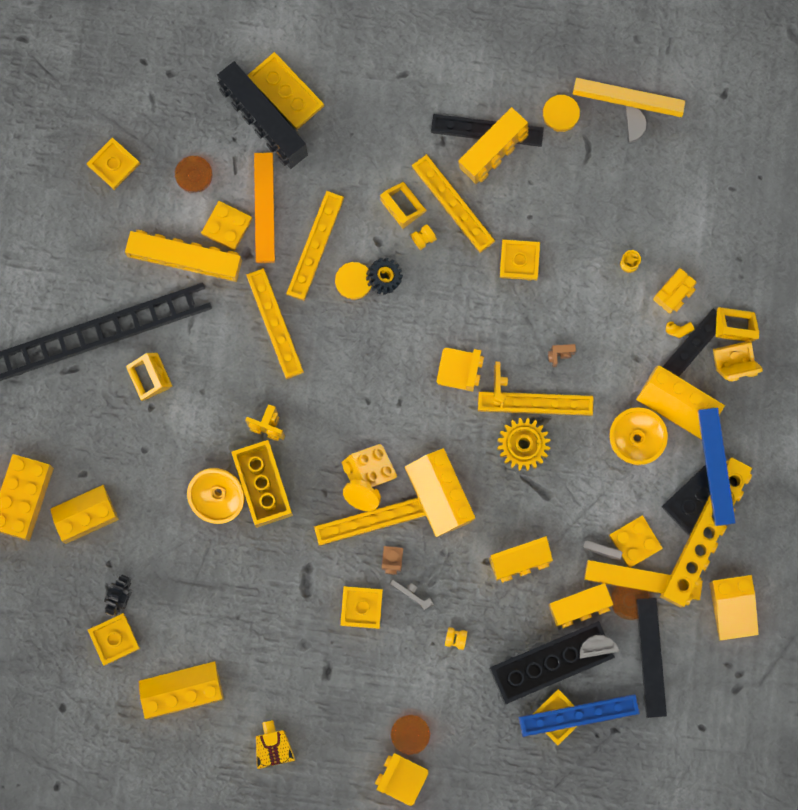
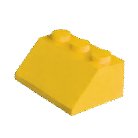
M104 485L50 509L54 525L61 541L65 544L119 520Z
M547 536L490 555L489 561L496 581L501 580L504 583L512 580L513 575L520 574L521 577L530 574L531 569L537 567L538 570L550 567L549 563L553 559Z

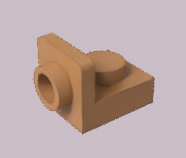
M575 344L553 345L551 351H548L549 363L552 362V367H557V356H560V359H568L572 357L571 355H575Z
M384 546L382 570H385V574L397 575V572H401L403 548Z

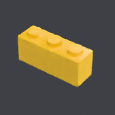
M605 583L549 604L556 626L562 625V628L574 625L573 621L579 618L581 622L592 618L591 614L598 612L599 615L609 612V607L613 606Z

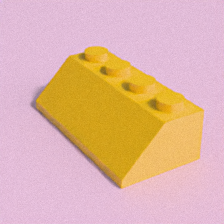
M660 365L654 368L636 398L638 402L701 440L698 410L718 408L720 415L725 407L724 404Z
M444 448L427 454L404 467L436 537L470 524L476 519Z
M215 661L139 681L140 700L145 719H152L224 700Z

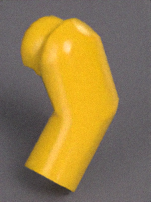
M672 321L666 324V332L678 338L695 330L691 322L681 327Z

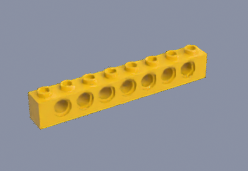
M731 457L726 463L729 478L734 477L737 480L736 487L730 485L734 506L735 502H739L743 496L744 491H742L744 484L747 485L752 477V474H750L752 468ZM709 496L660 595L662 599L680 608L690 604L693 598L691 592L694 587H698L702 579L699 576L702 570L705 571L710 563L708 557L710 553L716 551L719 544L716 541L719 535L722 536L727 528L726 525L715 526L714 519L712 518L711 496ZM705 528L710 529L712 532L710 539L704 536ZM697 545L703 548L702 556L697 555L695 552ZM688 563H692L695 566L694 573L687 571L686 566ZM680 580L685 581L687 585L685 591L678 588Z

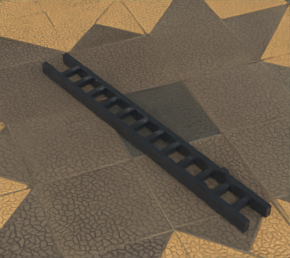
M203 283L2 350L0 351V359L4 358L8 371L0 374V381L211 310L210 302L195 308L193 306L195 303L192 293L204 290L205 286ZM185 296L189 310L176 314L172 300ZM167 302L171 316L158 320L154 306ZM149 308L154 322L140 326L136 312ZM131 315L135 328L122 332L118 319ZM113 321L117 334L104 338L100 325ZM95 327L99 340L85 344L81 331ZM77 333L81 346L67 350L63 337ZM58 339L63 353L49 357L45 343ZM40 345L44 359L31 363L27 350ZM22 352L26 365L13 369L9 356Z

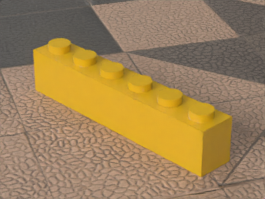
M142 230L130 231L125 249V254L129 258L237 282L242 263L241 256L237 252L228 251L226 253L216 247H209L208 249L194 242L186 244L181 239L173 238V240H169L159 234L151 236Z

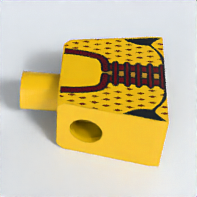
M274 720L263 722L264 735L256 736L257 769L296 761L285 731L276 732Z

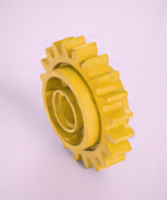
M519 418L518 424L512 420V427L504 426L507 432L500 431V435L504 438H498L497 442L502 443V445L498 446L497 450H503L500 457H507L504 462L505 464L512 462L511 469L515 465H518V471H521L522 466H525L526 471H529V465L536 469V462L542 465L543 460L541 457H548L544 452L550 450V447L545 445L550 442V439L544 438L548 432L542 433L543 425L537 428L536 420L532 424H530L529 418L526 419L525 423ZM519 441H527L529 447L527 449L520 448Z

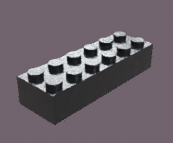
M235 61L217 74L219 81L217 84L222 95L225 98L229 97L231 99V105L237 112L240 110L243 113L242 117L248 125L252 124L255 127V133L260 139L264 138L267 141L266 145L271 152L275 151L279 155L278 159L283 166L287 165L292 169L308 156L306 143Z
M595 622L490 667L489 670L504 705L615 658L614 654L610 653L580 659V649L588 638L595 635L605 636L600 622Z

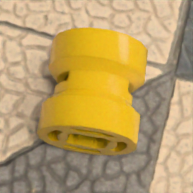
M427 224L419 232L415 231L411 234L414 243L420 250L425 248L427 243H433L437 240L432 229Z
M635 250L626 251L620 261L622 270L627 273L635 272L641 262L640 254Z
M448 627L444 646H456L458 649L464 650L468 631H456L454 628Z

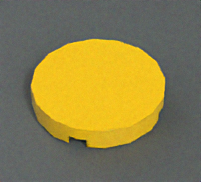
M567 95L551 97L543 108L545 124L557 132L571 130L577 124L580 117V109L577 102Z
M350 262L339 268L335 277V285L341 296L350 300H357L369 293L372 285L369 287V281H366L368 276L366 273L369 269L365 265L358 262Z
M354 479L347 483L343 489L345 500L356 509L373 511L381 502L379 491L377 489L374 490L369 482Z

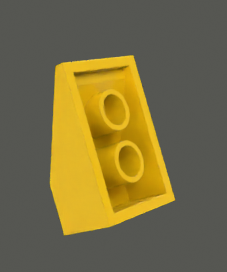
M752 575L711 581L709 585L719 641L759 635Z

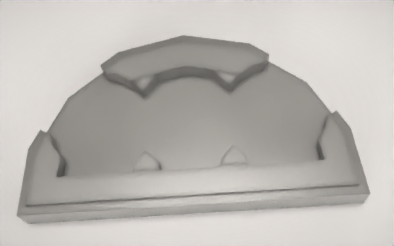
M626 106L629 143H633L644 134L646 119L639 109Z
M585 541L583 546L593 553L620 560L623 553L620 550L591 541Z
M595 635L588 638L582 644L580 659L619 652L617 644L604 635Z

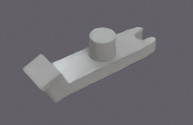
M394 580L390 583L394 588L419 604L423 610L434 605L430 598L423 601L414 595V592L417 590L414 584L410 583L406 589Z

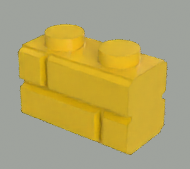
M679 268L655 295L653 300L669 314L674 310L677 312L684 304L682 300L686 296L690 298L696 291L694 287L697 282Z

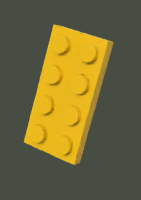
M275 52L247 75L296 130L324 107V103Z

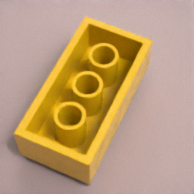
M511 107L458 160L460 170L475 184L479 181L483 182L488 177V172L492 168L496 169L501 164V159L505 155L509 156L514 151V146L527 138L528 122Z
M269 440L232 451L231 453L255 527L258 528L293 516Z
M12 454L0 490V533L30 541L54 469L50 464Z

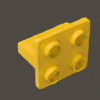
M268 404L261 422L246 417L245 421L250 431L261 434V432L266 433L268 438L275 441L279 439L284 440L285 438L283 430L276 428L280 417L275 406Z

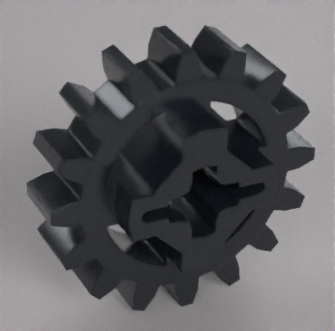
M121 575L116 580V583H111L104 599V602L107 603L105 607L107 615L115 618L121 609L126 608L132 594V590L129 589L132 580L130 577Z

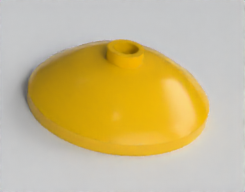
M637 407L627 409L615 418L610 428L609 439L613 451L621 460L633 465H645L655 461L663 453L667 445L668 433L663 420L655 412ZM635 435L639 436L640 441L636 442L633 437Z
M208 468L200 471L192 478L187 489V499L192 511L199 518L209 523L222 524L233 520L240 513L244 505L245 495L241 483L233 474L223 469ZM216 489H220L222 493H218Z

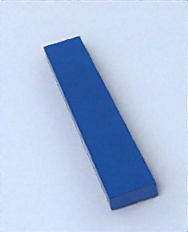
M718 408L698 410L715 526L735 524Z
M634 694L518 718L522 737L640 713L636 695Z

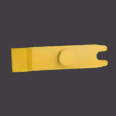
M495 361L494 399L492 402L501 405L500 407L502 408L506 396L501 394V386H507L508 377H501L500 362Z

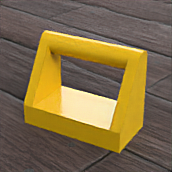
M404 182L380 194V201L402 229L427 211ZM400 190L417 210L407 217L391 198Z
M718 307L716 338L753 342L759 339V328L755 312ZM725 316L748 319V330L727 327Z
M146 353L126 366L141 401L173 387L158 353ZM145 364L154 384V388L148 392H145L135 370L136 367Z

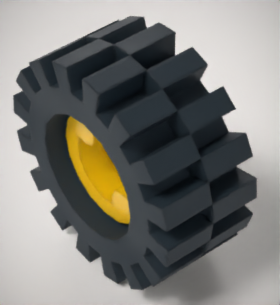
M379 258L378 261H374L368 268L366 281H369V287L373 286L372 291L378 290L377 293L383 292V295H386L388 292L390 294L401 283L403 275L400 273L402 269H398V263L396 265L393 264V259L388 261L389 258L384 260ZM386 272L389 279H382L380 273L384 274Z

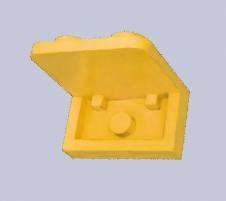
M751 341L713 349L716 371L728 381H737L740 379L739 377L743 376L754 377L758 373L763 372L762 367L754 360Z
M444 348L437 375V384L473 392L474 386L479 385L480 375H477L478 367L482 368L484 357L480 356L481 350L474 349L473 353Z
M381 444L352 453L341 462L343 470L350 481L354 479L369 482L372 488L392 481L397 477Z
M395 753L393 756L388 755L384 764L387 769L384 775L379 774L375 782L378 785L376 790L412 806L428 776V770Z

